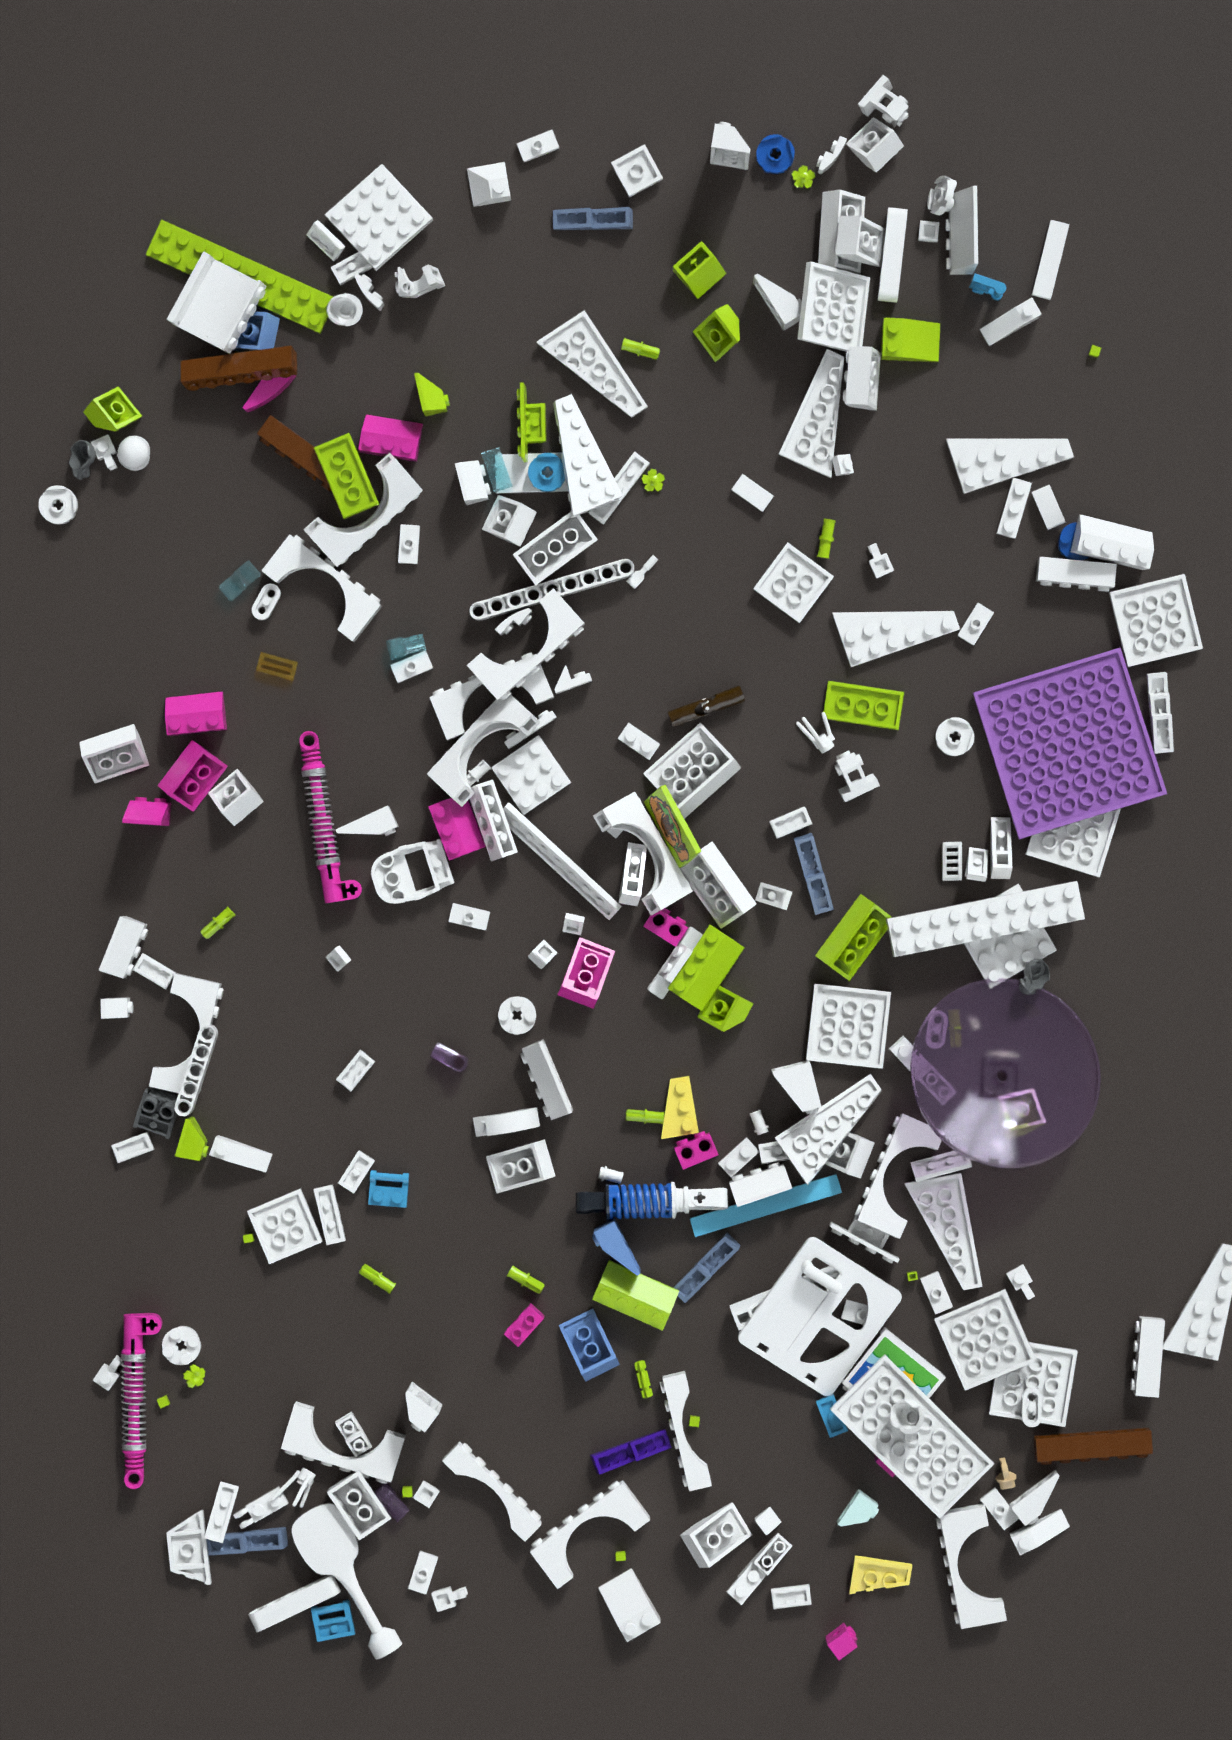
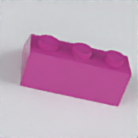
M366 414L358 450L360 453L384 457L391 453L396 459L417 462L423 424Z
M223 692L166 698L165 722L167 735L175 736L227 730Z
M192 740L158 784V787L194 812L228 766Z
M449 798L428 806L449 860L486 847L469 801L461 807L455 800Z

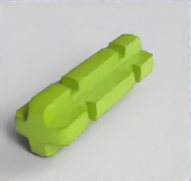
M637 1361L634 1363L635 1371H638L636 1375L639 1388H642V1391H640L642 1398H650L653 1396L652 1389L649 1388L651 1385L647 1370L645 1371V1361Z

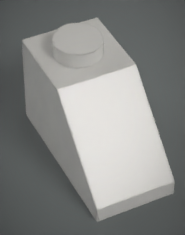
M130 998L101 999V1019L130 1017V1013H133V1002H130Z

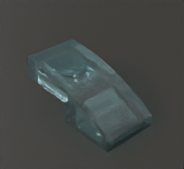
M500 448L481 453L494 493L513 487Z
M248 560L234 571L233 575L220 584L218 588L232 602L257 580L261 573Z

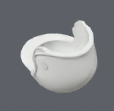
M344 293L331 298L326 311L333 323L341 326H351L360 320L363 308L356 296Z
M128 436L120 443L117 456L119 462L125 468L138 471L145 468L149 463L150 446L145 439L139 436Z
M903 1399L893 1405L889 1418L895 1428H898L904 1434L911 1435L921 1429L924 1422V1412L921 1405L914 1400Z

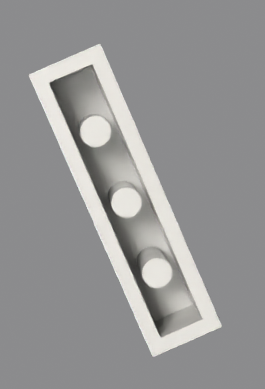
M1039 557L1036 581L1040 582V585L1052 586V583H1057L1059 587L1071 588V585H1078V589L1090 590V587H1098V591L1109 592V589L1115 587L1117 564Z
M1139 1316V1321L1135 1322V1333H1138L1137 1340H1134L1133 1344L1136 1359L1132 1360V1371L1135 1372L1134 1379L1131 1378L1130 1390H1133L1135 1396L1159 1398L1165 1320L1162 1318Z

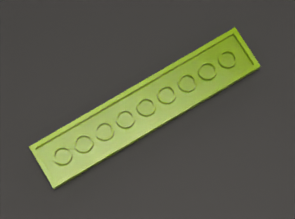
M164 220L160 221L146 252L148 257L191 275L202 253L205 252L215 260L256 281L260 280L267 286L265 295L259 300L257 306L321 334L328 318L327 305L333 296Z

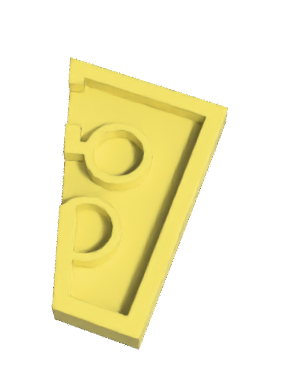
M689 1076L670 1079L661 1139L699 1133Z
M855 1555L849 1594H855L858 1591L864 1590L866 1592L873 1591V1589L883 1587L892 1588L909 1585L912 1564Z

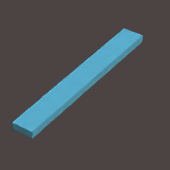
M837 1174L811 1181L809 1185L806 1183L792 1187V1189L739 1207L734 1204L728 1206V1209L714 1210L690 1218L694 1235L697 1237L840 1194L842 1190Z

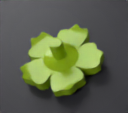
M802 165L798 171L794 170L792 173L793 180L796 181L794 185L797 188H803L804 185L808 189L812 186L815 172H812V170L807 172V166Z
M651 469L648 471V475H643L641 478L643 484H647L645 486L647 492L654 491V488L658 492L662 490L663 484L661 482L665 478L661 473L657 474L656 469Z
M193 1364L190 1366V1371L187 1370L183 1374V1379L187 1380V1387L193 1388L195 1385L199 1386L204 1383L202 1379L205 1377L204 1368H199Z

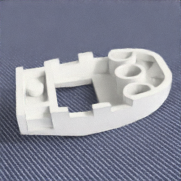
M441 839L400 846L391 852L381 855L375 860L371 869L376 892L382 900L388 903L396 904L412 900L416 901L454 883ZM423 849L434 886L416 891L405 855Z

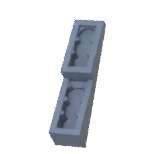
M630 207L553 210V229H633V210Z
M809 833L793 838L815 915L834 910L813 834Z
M726 1233L673 1287L679 1290L678 1297L684 1303L739 1250L741 1245L729 1233Z
M286 1527L225 1533L223 1543L207 1539L208 1555L278 1550L288 1546Z

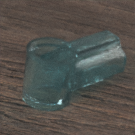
M423 634L407 638L398 637L386 641L390 660L403 658L408 654L426 650Z

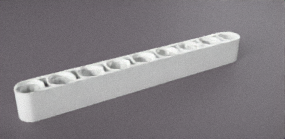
M622 559L472 604L470 614L473 619L482 621L540 604L539 601L548 594L547 588L550 585H555L558 588L557 593L564 597L632 576L634 564L629 559ZM627 563L631 566L629 573H623L620 570L623 564ZM605 569H610L613 575L611 578L606 579L602 576V572ZM587 574H591L595 579L593 583L586 584L584 577ZM568 580L576 582L574 589L569 590L565 587ZM531 591L539 592L537 600L529 599L528 595ZM513 596L521 598L519 605L513 606L510 603ZM496 601L502 603V609L499 611L492 609V604ZM476 607L484 609L482 616L477 617L474 615L473 611Z

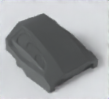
M146 1088L137 1110L133 1127H139L170 1139L177 1117L174 1108L178 1096L162 1089Z

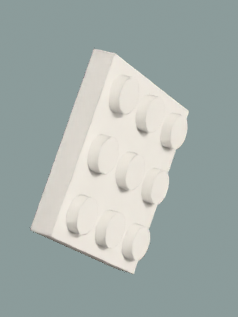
M787 542L753 590L800 623L834 576Z
M539 735L491 767L523 815L571 783Z
M301 1188L247 1211L269 1264L323 1242Z

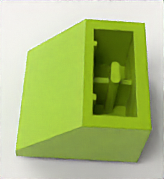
M702 241L673 266V272L697 299L727 274L714 254Z

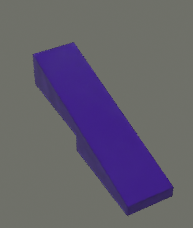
M663 1429L590 1456L596 1473L600 1475L672 1447L666 1430Z

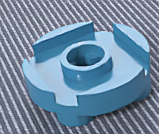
M542 453L530 463L528 476L533 486L543 492H553L562 487L565 482L563 462L557 455ZM547 467H549L550 471H553L549 478L542 474V471H545Z

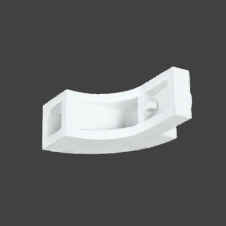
M537 1107L473 1118L476 1137L516 1132L540 1126Z

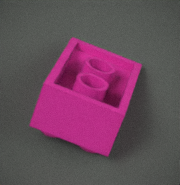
M135 797V801L130 800L122 823L170 826L171 803H166V799L154 798V802H148L147 798Z
M579 937L557 995L593 1009L600 995L615 951Z

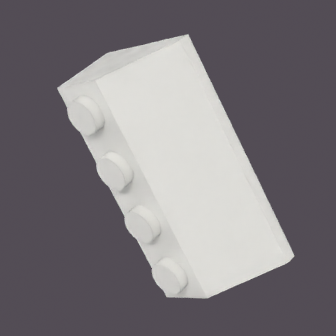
M727 122L715 124L710 164L748 170L750 148L736 128Z
M843 190L823 192L818 264L855 274L861 273L860 262L844 259L835 254V242L837 241V223L840 216L864 217V196Z
M570 512L515 552L513 556L532 582L537 585L598 539L580 515L571 518Z
M1079 515L1071 553L1146 570L1150 569L1154 553L1152 532Z
M711 842L701 849L702 852L686 866L680 868V870L713 919L722 929L755 906L756 902L717 847Z
M544 1039L522 1048L521 1058L524 1064L528 1063L530 1070L527 1072L531 1081H535L538 1088L535 1091L539 1100L543 1099L545 1106L542 1108L546 1117L550 1116L551 1120L572 1113L573 1108Z

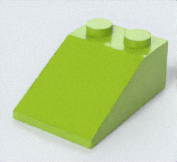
M884 318L882 323L881 360L939 362L940 323L904 318Z

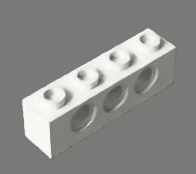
M490 780L472 786L471 789L475 793L470 798L490 860L494 861L517 853L518 851L494 781Z

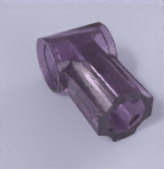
M437 1042L430 1057L456 1072L464 1071L469 1065V1060L465 1055L452 1050L440 1042ZM456 1058L463 1059L464 1066L462 1068L455 1066Z
M383 1483L374 1492L386 1511L397 1522L409 1511V1508L396 1496L395 1491L388 1484Z

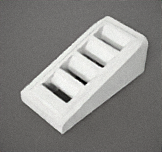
M942 842V881L962 880V842ZM947 848H957V852H947ZM947 856H957V859L947 860ZM947 863H957V867H947ZM947 871H957L958 875H947Z

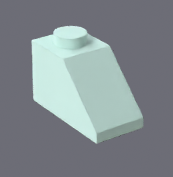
M858 1489L837 1519V1524L839 1526H847L868 1522L870 1518L873 1519L879 1511L877 1507L879 1505L874 1499Z

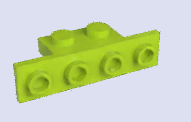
M523 382L520 383V389H517V400H520V408H517V417L521 419V426H518L517 429L518 438H521V445H518V456L522 458L523 462H528V443H546L545 403L527 404V391Z

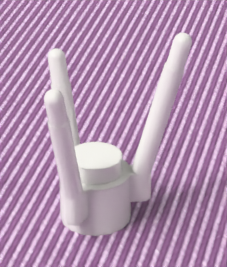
M822 712V718L828 736L825 733L818 736L806 718L802 717V721L812 735L800 722H796V725L821 753H825L834 747L832 741L835 738L831 733L825 712Z
M302 1468L301 1472L296 1470L295 1474L275 1493L271 1501H274L298 1478L297 1483L301 1485V1488L292 1505L295 1507L303 1494L300 1508H302L316 1475L305 1468Z

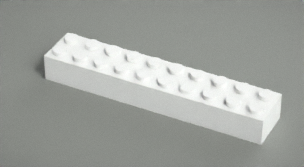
M1073 881L888 918L886 923L893 957L1083 920L1085 917L1078 882Z

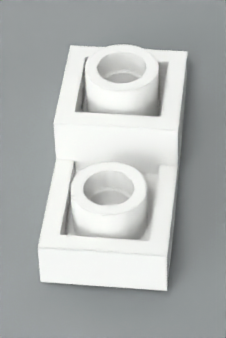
M840 136L838 141L834 140L830 150L833 154L826 151L824 156L820 155L816 165L819 167V174H823L834 164L840 156L847 138Z
M356 273L355 279L362 293L375 308L381 311L385 306L382 301L383 297L375 291L370 293L374 288L371 284L372 280L364 274L360 276Z
M1050 485L1032 492L1048 530L1065 523Z
M527 608L511 615L495 631L502 636L504 633L507 635L514 627L512 625L513 622L518 626L526 625L532 618L530 615L532 611Z
M352 1411L335 1421L336 1426L344 1436L347 1445L355 1457L372 1448Z

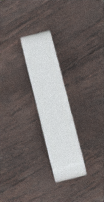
M888 207L878 301L897 303L908 209Z
M213 1025L203 1026L198 1032L174 1109L179 1116H187L195 1108L218 1037V1030ZM207 1028L213 1032L211 1039H207L204 1036V1031ZM200 1047H204L207 1050L205 1057L198 1055ZM194 1065H197L201 1068V1073L199 1076H196L192 1073V1067ZM187 1084L194 1085L195 1092L193 1094H189L186 1091ZM182 1102H186L189 1105L188 1112L181 1111L180 1104Z
M327 1575L255 1609L248 1615L256 1632H259L337 1595L341 1590L335 1577Z

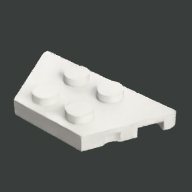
M200 1510L167 1531L170 1570L177 1574H183L190 1579H197L205 1582L204 1584L211 1585L207 1539L204 1538L206 1533L204 1510Z

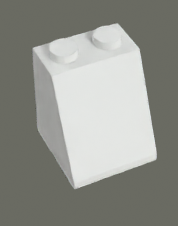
M809 1060L771 1069L774 1077L802 1112L806 1111L807 1114L818 1112L821 1103Z

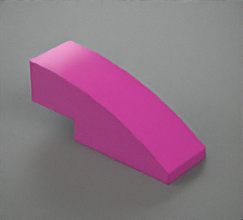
M291 375L288 378L277 377L271 380H261L242 408L246 412H250L269 403L290 385L296 375Z

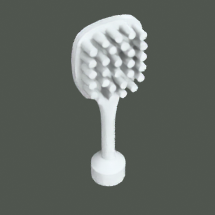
M333 1503L322 1504L305 1512L292 1526V1536L301 1556L316 1573L335 1576L349 1592L372 1632L368 1647L375 1659H380L395 1651L402 1645L400 1638L394 1629L381 1626L358 1584L353 1567L354 1560L359 1552L356 1535Z

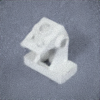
M882 75L858 105L866 116H869L874 109H877L883 113L882 118L886 122L892 123L894 128L896 125L900 127L902 122L909 116L907 113L909 108L907 105L908 101L901 95L898 97L890 92L893 87L889 79ZM885 97L891 100L887 107L880 103Z
M429 264L422 267V277L417 281L411 282L405 270L398 267V272H395V277H398L396 292L403 298H417L436 288L444 287L445 284L438 268Z
M848 750L836 756L835 769L839 776L843 775L847 786L838 789L845 802L880 786L873 773L865 777L861 768L863 761L859 754L855 755L854 752L850 754ZM857 769L860 778L851 782L848 773Z

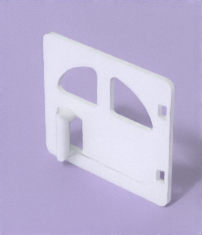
M810 1237L805 1241L741 1329L738 1339L741 1344L824 1396H830L895 1310L902 1296L899 1290L816 1237ZM815 1257L837 1270L839 1272L838 1276L833 1279L814 1267L811 1261ZM802 1273L826 1287L827 1290L824 1291L801 1276ZM855 1283L863 1286L868 1302L866 1319L860 1330L853 1329L832 1315L838 1304ZM823 1327L849 1343L848 1348L829 1360L818 1363H805L800 1360L803 1352ZM760 1342L768 1347L766 1352L757 1348ZM808 1373L816 1377L814 1383L805 1378Z

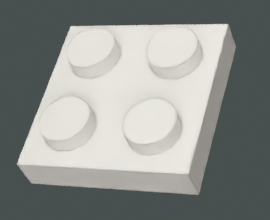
M645 144L611 162L629 198L663 180Z

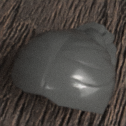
M78 440L70 448L71 457L69 465L72 468L73 476L82 480L90 476V466L95 461L96 452L91 443L85 440Z
M1033 959L1027 963L1024 969V978L1020 979L1019 990L1023 994H1035L1038 989H1042L1044 984L1050 980L1049 967L1042 959Z

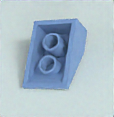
M255 311L254 315L250 316L247 322L246 330L241 333L234 351L248 352L274 348L280 319L268 312Z
M614 1218L594 1228L592 1238L596 1246H601L603 1251L634 1274L639 1275L641 1269L616 1219Z
M594 1309L559 1325L585 1381L620 1365Z

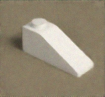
M1030 298L981 328L980 332L988 346H991L1041 316V312L1033 298Z
M385 806L336 829V832L339 834H385V836L395 833V828L399 826L390 807Z
M991 817V879H1010L1011 877L1010 817Z
M628 842L619 895V903L638 906L642 891L647 850L645 845Z
M220 1135L215 1137L209 1154L213 1157L263 1172H267L272 1157L271 1153Z
M1056 1470L1052 1471L1009 1504L1025 1526L1028 1524L1032 1525L1039 1519L1038 1516L1041 1515L1059 1478Z
M1059 1509L1038 1519L1034 1524H1028L1009 1534L1019 1555H1022L1042 1545L1070 1526L1062 1509Z

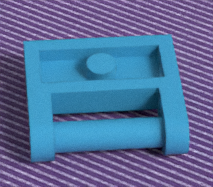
M976 273L969 288L973 289L974 293L983 295V293L989 294L995 301L1000 300L1006 291L1004 283Z
M371 1170L368 1205L407 1208L409 1173L401 1175L377 1173V1171ZM376 1180L402 1182V1187L377 1186Z
M349 1599L343 1600V1603L311 1607L317 1642L355 1635ZM345 1611V1616L324 1620L319 1618V1615Z

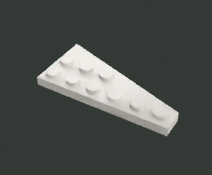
M585 310L536 342L631 418L648 407Z
M827 349L779 455L831 478L844 356Z
M572 394L556 400L553 403L560 435L559 443L562 448L561 455L565 481L568 485L571 518L620 499L623 495Z
M946 439L964 494L1074 457L1068 439Z
M954 611L832 613L850 667L960 630Z
M871 1074L820 1107L818 1112L811 1113L775 1137V1140L807 1185L810 1184L881 1093V1088Z
M961 1173L934 1177L919 1182L904 1183L962 1289L982 1287Z
M1221 1243L1208 1269L1201 1277L1198 1286L1181 1311L1177 1322L1170 1330L1165 1342H1163V1349L1218 1361L1232 1297V1245Z

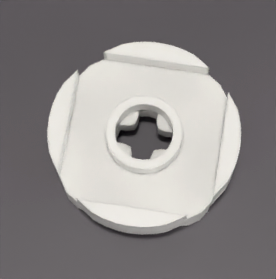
M940 176L936 179L934 183L937 185L935 189L930 190L928 195L927 207L935 215H942L954 205L953 194L957 182L946 176Z
M56 485L49 487L41 495L39 511L47 521L58 525L65 524L76 516L78 501L71 490L64 486ZM57 500H60V502L63 503V507H61V510H57L56 507H53V504H56Z
M953 717L945 720L936 730L935 739L937 747L943 753L950 756L964 754L972 747L974 742L972 727L966 720ZM956 731L958 732L957 735L960 736V740L952 742V738L949 736Z
M519 996L510 997L499 1008V1023L508 1033L515 1035L526 1033L535 1024V1006L527 998ZM514 1010L516 1012H522L521 1020H514L512 1018L514 1016V1014L512 1013Z
M179 1326L173 1328L165 1335L162 1342V1352L171 1363L187 1365L199 1355L201 1341L195 1330L187 1326ZM181 1341H184V1345L187 1346V1348L179 1350L177 1342L180 1343Z

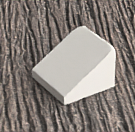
M543 940L528 957L542 969L557 952Z
M768 1507L755 1517L756 1523L765 1535H768L781 1523L771 1507Z

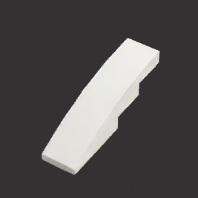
M1167 673L1147 674V688L1154 754L1174 752Z

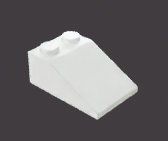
M840 216L837 223L838 234L837 241L835 242V254L844 259L881 267L885 228L862 216Z
M754 275L753 284L783 331L799 322L802 301L800 299L797 300L794 295L761 275Z
M545 1139L486 1156L496 1193L555 1177Z
M731 1502L697 1522L680 1536L699 1568H710L752 1536L735 1505Z
M632 1568L598 1587L627 1642L660 1623L659 1614Z

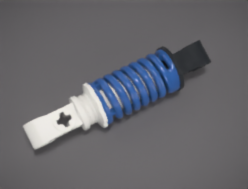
M674 1182L667 1183L664 1187L661 1183L657 1184V1187L655 1184H650L649 1188L647 1184H643L642 1189L640 1184H636L635 1187L629 1184L627 1189L622 1184L620 1185V1190L618 1185L606 1184L604 1192L575 1193L577 1214L605 1213L607 1221L614 1217L622 1219L623 1213L626 1219H629L631 1216L633 1219H636L638 1214L641 1219L645 1218V1215L647 1218H652L654 1215L655 1218L661 1216L662 1218L675 1219L677 1212H685L686 1214L689 1213V1210L728 1209L726 1188L689 1190L688 1186H684L683 1189H678ZM698 1196H701L703 1199L702 1203H698V1200H696Z

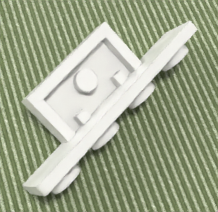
M693 927L688 928L647 989L660 999L665 997L669 991L667 989L690 957L703 934Z
M857 1216L854 1217L848 1230L830 1222L829 1226L832 1228L831 1231L839 1236L845 1234L849 1237L848 1240L856 1245H859V1243L865 1245V1249L873 1254H876V1252L882 1254V1259L889 1263H893V1261L899 1262L900 1259L897 1256L882 1249L889 1234L857 1221Z

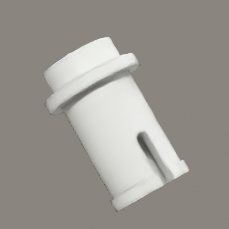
M761 1110L750 1113L749 1115L755 1127L754 1133L757 1132V1135L768 1132L767 1128L769 1126H766Z
M607 1166L600 1168L598 1178L601 1181L608 1180L621 1184L623 1172L607 1169Z

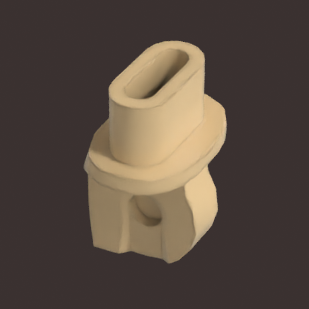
M1005 1457L999 1458L1002 1473L996 1477V1481L1000 1484V1489L1014 1488L1016 1474L1008 1471Z

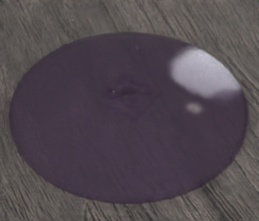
M999 978L997 981L986 979L962 986L944 997L930 1011L920 1026L913 1044L910 1063L911 1082L917 1105L924 1119L946 1145L962 1156L980 1164L998 1168H1023L1041 1164L1056 1157L1069 1148L1082 1135L1091 1121L1098 1103L1101 1084L1100 1064L1094 1042L1087 1028L1064 1001L1044 988L1038 989L1032 995L1023 994L1019 990L1020 980ZM991 982H1001L992 988L988 986ZM1004 1072L1006 1074V1081H1000L997 1078V1073Z

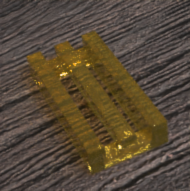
M261 652L256 671L294 681L298 662ZM264 657L276 661L293 665V667H284L281 665L263 661ZM261 666H270L273 668L291 672L290 676L281 674L271 670L261 668Z

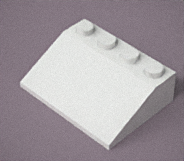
M971 186L953 194V207L945 211L949 212V219H946L945 229L949 231V238H946V250H949V258H946V269H950V275L973 274L978 265L977 186Z
M699 723L643 774L657 789L663 785L667 786L685 819L739 771L741 767L716 738Z

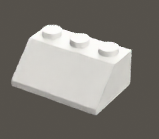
M849 346V351L846 353L848 371H845L844 380L847 384L846 390L843 391V401L849 407L877 410L881 353L873 347Z
M134 724L79 742L81 756L94 783L149 766L141 738Z
M120 916L99 971L120 978H126L127 975L130 976L134 965H132L134 957L137 958L141 951V947H139L140 942L145 940L148 929H146L147 924L127 916Z
M774 1162L768 1165V1169L761 1170V1168L751 1170L750 1175L744 1177L743 1174L733 1176L729 1184L737 1207L792 1189L784 1164Z
M411 1382L405 1393L409 1421L412 1422L411 1426L420 1432L422 1430L426 1432L438 1416L443 1404Z
M359 1470L345 1477L327 1491V1494L359 1540L391 1519Z

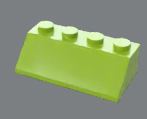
M860 894L815 956L850 981L888 930L886 919L892 917Z
M709 925L693 949L692 954L667 989L703 1011L745 947L712 925Z
M609 1260L592 1300L663 1331L679 1290L641 1273L636 1275L625 1266Z

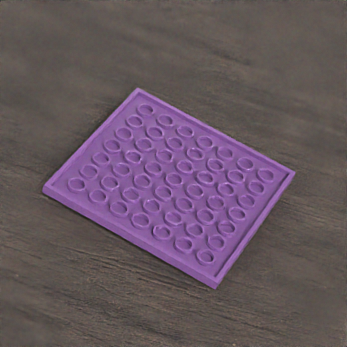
M1121 648L973 693L1018 839L1167 794Z

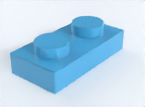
M834 1394L816 1401L830 1438L848 1431L846 1425L830 1410L836 1403Z

